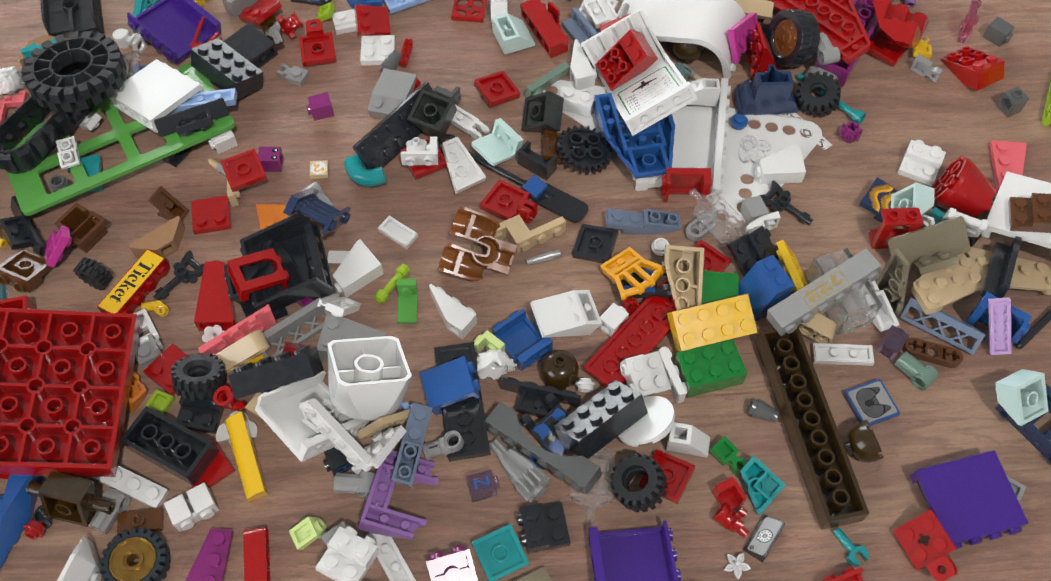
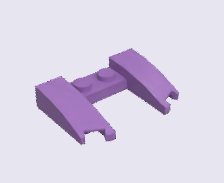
M392 450L377 469L358 529L389 537L413 539L415 536L413 532L419 526L424 528L427 520L387 509L396 483L392 482L391 479L399 453ZM419 458L413 482L437 486L439 479L438 477L432 478L430 470L435 467V462Z

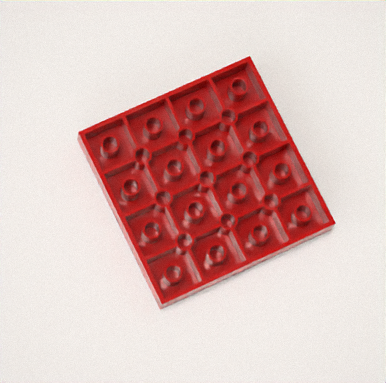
M0 308V474L49 476L51 471L58 473L65 472L71 476L115 477L121 445L120 439L123 433L141 326L137 314Z

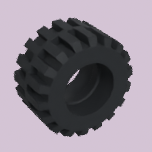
M634 453V457H631L629 454L626 455L624 461L622 458L618 461L620 463L618 466L614 465L613 470L615 472L610 474L612 479L610 487L613 489L612 493L627 509H632L638 513L640 509L642 512H648L647 508L650 507L653 510L656 508L655 504L657 502L659 504L662 503L661 497H665L667 494L664 490L668 488V483L665 481L667 478L661 467L652 457L649 458L645 454L641 457L639 453ZM639 474L649 475L648 484L643 490L638 492L629 491V484L635 476Z

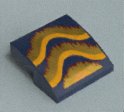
M877 177L859 206L874 213V219L882 223L881 209L891 208V194L898 191Z

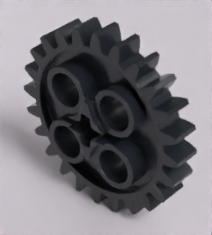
M574 125L572 129L568 127L566 131L563 130L562 134L559 135L556 143V152L559 153L558 158H563L561 163H568L566 168L572 166L573 172L578 169L579 174L585 171L589 175L591 171L595 175L597 171L601 173L610 164L613 156V147H610V143L606 141L605 136H601L602 132L596 133V128L590 130L589 126L585 129L583 125H580L579 128Z

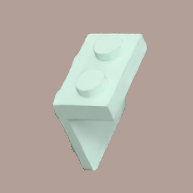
M499 118L495 120L492 133L472 141L471 146L488 163L495 166L518 156V150L521 148L524 139Z

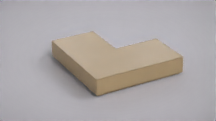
M410 409L380 417L357 432L359 439L374 436L379 431L406 422Z

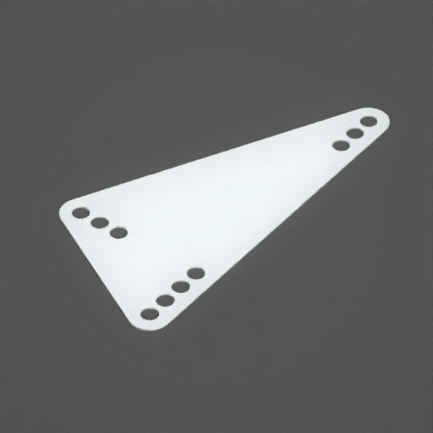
M559 80L551 85L558 89L557 95L560 94L563 86L574 89L571 81ZM601 86L581 89L582 92L592 93V95L608 93L606 88ZM686 105L672 113L675 123L672 166L711 168L712 176L717 106ZM616 107L619 120H621L623 118ZM726 109V112H729L728 122L725 123V126H728L727 135L724 136L727 144L726 149L723 150L726 157L722 168H725L724 177L720 180V182H723V191L718 194L717 200L710 199L709 194L708 203L733 219L746 222L742 213L737 210V205L745 200L739 196V190L744 188L750 190L752 193L751 197L766 195L770 190L771 184L760 185L758 178L755 177V167H758L760 159L795 143H799L804 161L822 138V131L817 124L807 120L770 114L745 115L748 118V122L750 120H757L761 124L760 128L752 129L747 125L743 130H736L731 125V118L733 115L738 114L737 109ZM566 110L562 111V113L581 125L589 126L590 130L596 128V133L602 132L597 123L594 110L591 117ZM767 123H774L778 126V130L770 132L765 128V125ZM792 126L795 129V133L787 135L783 132V127ZM804 128L810 129L813 135L810 138H805L801 136L800 130ZM748 174L753 177L754 181L751 184H744L740 178L742 175Z

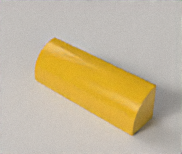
M241 411L227 418L225 425L246 500L251 502L269 494L247 418Z

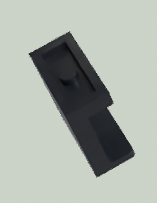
M250 23L223 41L258 68H261L278 55L275 42Z

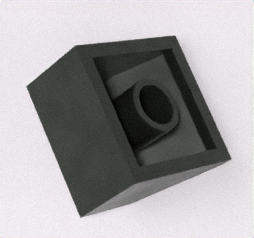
M422 89L407 120L426 134L443 140L457 108L454 100Z
M550 91L526 97L521 131L543 133L544 129L554 132L560 131L564 98Z

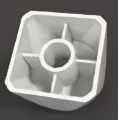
M385 336L332 340L327 344L329 396L333 407L338 412L353 419L371 421L391 415L400 408L412 375L399 339Z

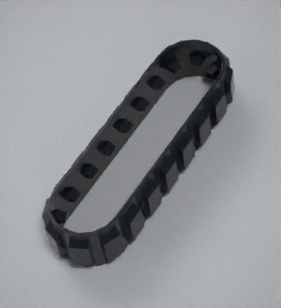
M76 62L61 69L58 75L79 73L87 68L90 63ZM30 96L0 125V169L13 174L33 170L57 147L56 141L64 139L95 108V105L90 101L88 102L89 109L81 111L75 105L74 112H64L63 108H61L24 144L13 149L51 112L49 107L46 109L41 107Z

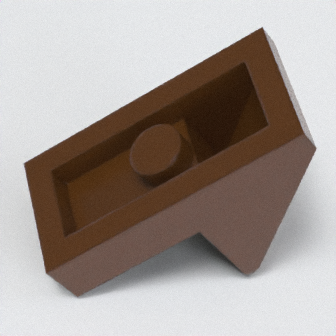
M159 186L147 200L159 210L157 215L167 220L179 216L182 221L190 211L162 186Z

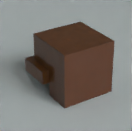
M77 202L54 223L59 230L61 226L68 227L70 229V236H72L71 243L85 253H88L108 233L105 228L108 225L107 220L93 211L89 213L86 208Z

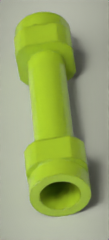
M401 264L396 269L395 276L384 289H379L376 292L374 299L379 304L386 302L389 299L388 294L397 284V279H406L411 271L410 268L405 264Z

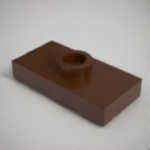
M544 129L542 133L543 160L549 161L555 155L557 163L562 161V158H558L559 153L556 152V143L561 133Z
M160 507L118 513L117 535L122 536L123 531L127 530L130 532L132 528L138 530L145 528L147 531L151 530L153 532L162 531L164 509Z

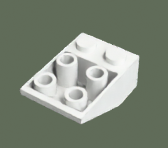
M573 290L530 303L542 338L591 335L602 324L590 290Z

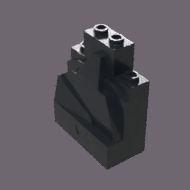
M300 212L240 239V252L242 256L271 248L274 249L276 255H280L283 270L286 269L289 274L287 289L284 290L282 285L278 284L249 293V300L241 302L227 272V264L224 265V278L228 285L229 298L240 305L251 301L254 308L258 310L266 305H269L271 311L274 309L278 310L303 298L316 300L319 297L323 298L336 292L319 226ZM270 260L239 267L245 281L275 273Z

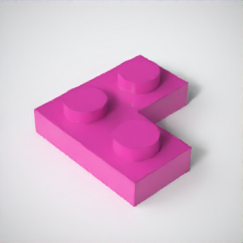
M61 226L59 231L53 230L45 244L47 266L54 268L57 261H61L64 248L69 247L72 236H70V229L68 227Z

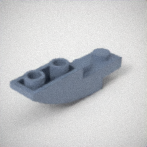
M607 208L605 211L606 228L621 229V234L653 235L681 230L680 213L644 209L643 213Z
M412 402L405 427L407 432L402 438L391 479L392 482L408 486L413 485L432 407Z

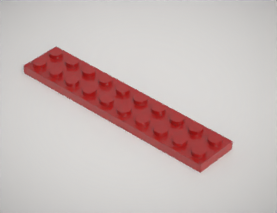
M700 240L694 246L704 248V271L724 272L731 263V259L703 240ZM666 277L658 285V287H660L663 284H669L668 277ZM660 296L647 297L584 365L583 371L604 387H607L615 380L623 384L626 379L621 374L620 362L630 357L651 353L671 331L667 313L676 311L673 296L669 298Z

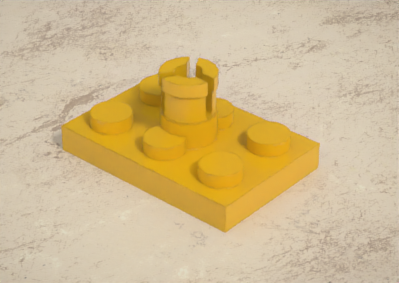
M784 240L776 243L779 248L776 252L780 260H783L785 264L783 266L784 271L795 285L793 288L794 292H797L808 285L794 252Z

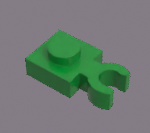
M726 436L722 437L709 450L723 466L728 463L730 470L735 475L740 472L736 464L738 463L741 467H744L747 463L745 459L737 457L736 454L739 450Z

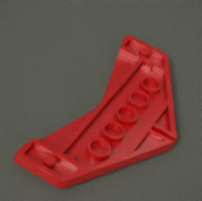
M768 0L774 2L773 8L779 11L802 9L812 13L818 22L820 32L827 35L833 47H838L840 58L848 65L870 49V39L852 0Z

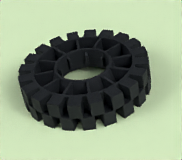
M78 31L69 32L68 39H65L64 35L61 34L54 37L56 40L54 44L50 40L41 44L43 49L35 48L30 52L32 57H26L23 62L25 66L21 70L23 81L34 101L38 102L41 107L45 109L49 107L51 111L59 112L61 108H63L64 112H74L75 105L78 106L80 111L89 109L88 102L90 101L97 106L103 103L101 96L109 99L115 95L114 89L120 90L123 85L122 80H126L127 66L117 43L115 44V41L110 37L106 38L105 34L96 33L94 35L92 31H84L81 37ZM76 62L90 63L87 68L79 73L58 75L61 69Z

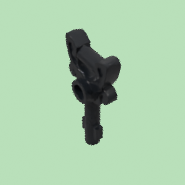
M774 180L770 185L769 192L766 195H759L766 207H770L771 212L787 210L796 216L802 224L806 223L810 226L813 222V219L810 218L811 215L806 212L802 213L790 204V192L783 191L782 187ZM775 195H778V199L771 200Z
M191 250L185 253L180 263L177 262L173 265L176 277L163 288L160 287L155 291L156 294L153 296L155 300L167 298L169 292L180 282L194 284L197 282V278L203 275L204 264H199L194 260ZM190 265L195 270H187L186 267Z

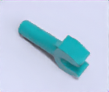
M840 527L833 532L848 550L846 561L850 565L855 567L861 565L855 554H859L864 561L869 559L868 550L864 545L855 546Z

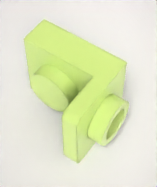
M488 330L483 335L477 336L474 341V348L477 354L485 347L487 351L490 349H501L505 352V343Z
M309 516L289 530L297 550H303L327 532L326 524L322 519Z

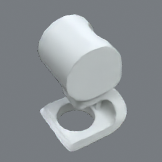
M117 29L113 32L112 36L121 49L132 46L135 54L140 55L147 47L146 41L139 33H134L131 36L126 29ZM139 42H141V47H140V49H138V43H139Z

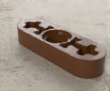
M914 337L908 338L902 346L903 353L907 351L918 360L948 368H956L963 361V354L958 349ZM927 350H935L937 357L930 356Z

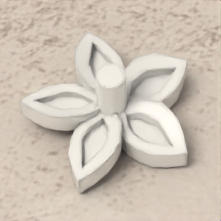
M744 553L739 554L737 558L727 554V559L731 564H728L724 571H733L734 576L739 580L742 571H748L751 568L748 564L743 563Z

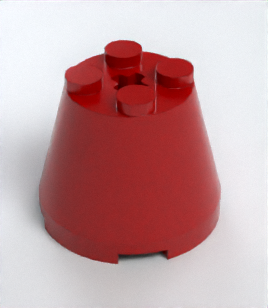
M963 155L952 161L945 168L947 171L931 187L935 189L934 205L947 210L951 207L959 213L971 215V217L975 218L983 211L987 212L993 205L991 201L998 193V190L993 187L973 161Z

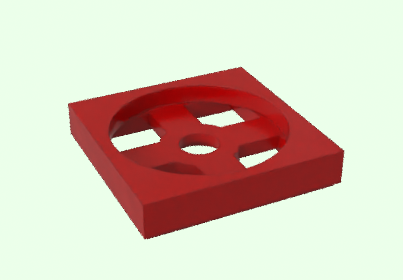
M454 0L451 20L484 23L487 0H467L468 2L465 5H458L460 0ZM474 1L482 2L483 7L475 6ZM458 11H464L465 15L460 14Z

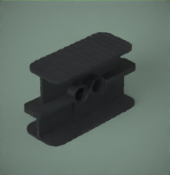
M40 0L42 22L48 35L56 37V34L76 31L80 33L98 29L99 33L105 34L100 0Z

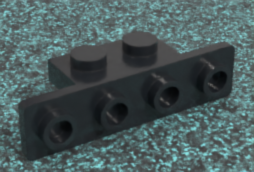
M219 98L154 120V123L161 137L175 132L178 135L183 134V136L192 134L193 130L210 128L213 120L229 115V111L224 98Z
M11 196V211L15 217L0 219V229L12 250L32 247L35 253L43 256V251H45L44 241L40 240L37 228L32 226L30 216L22 213L16 196Z
M512 377L501 379L502 390L519 393L516 405V412L543 418L552 410L543 401V397L549 393L556 397L559 404L563 403L579 407L581 403V395L573 391L565 392L552 386H538L534 382L525 383Z

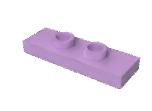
M1010 297L988 299L990 355L1012 354Z

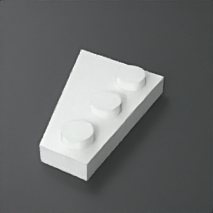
M458 137L442 143L443 154L455 194L486 180L485 174Z

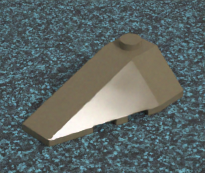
M898 248L893 251L876 281L879 290H884L896 318L903 310L910 263Z

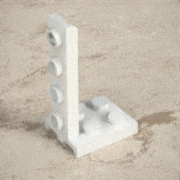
M315 398L302 402L298 406L302 410L303 415L307 419L312 420L317 426L319 432L326 435L332 441V445L346 456L348 462L353 465L351 469L356 474H359L362 469L365 472L369 471L372 466L376 469L379 468L407 432L402 426L390 427L383 432L379 431L372 437V443L363 449Z

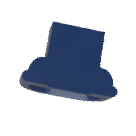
M770 64L767 72H756L754 78L747 79L739 84L734 91L738 114L772 115L798 112V104L792 90L794 82L791 71H778L775 65Z

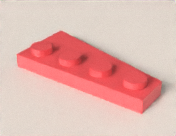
M991 140L989 143L995 187L998 191L1006 172L1023 175L1027 143Z
M266 305L198 347L199 352L202 355L209 353L213 357L248 334L259 329L265 332L277 323L269 305Z

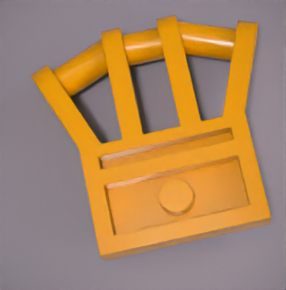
M631 247L626 248L600 265L601 271L612 280L613 284H616L622 301L626 300V297L643 294L645 289L655 286L657 279L666 272L662 265L644 259ZM641 267L652 270L654 272L650 276ZM635 272L644 281L639 283L630 274ZM621 280L627 281L632 288L624 290Z

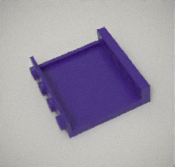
M161 0L135 17L129 12L127 13L129 27L137 31L144 40L149 41L156 50L161 51L168 60H172L175 64L191 55L189 45L194 39L202 17L205 20L196 43H207L216 32H219V35H221V22L193 0Z
M995 450L918 469L910 475L913 484L918 481L929 509L933 510L957 549L962 548L963 543L969 542L970 546L983 542L982 538L989 537V540H994L1002 537V533L1008 532L1009 535L1022 532L1021 527L1029 524Z
M663 520L662 527L598 532V527H589L588 541L594 581H681L680 569H676L675 566L677 552L671 545L673 532L672 528H668L667 520Z

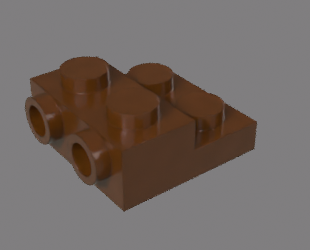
M1032 193L1030 198H1009L1010 231L1051 233V194Z
M22 248L0 264V284L4 286L9 284L18 292L26 291L30 293L43 283L42 276L53 269V267L46 265V257Z

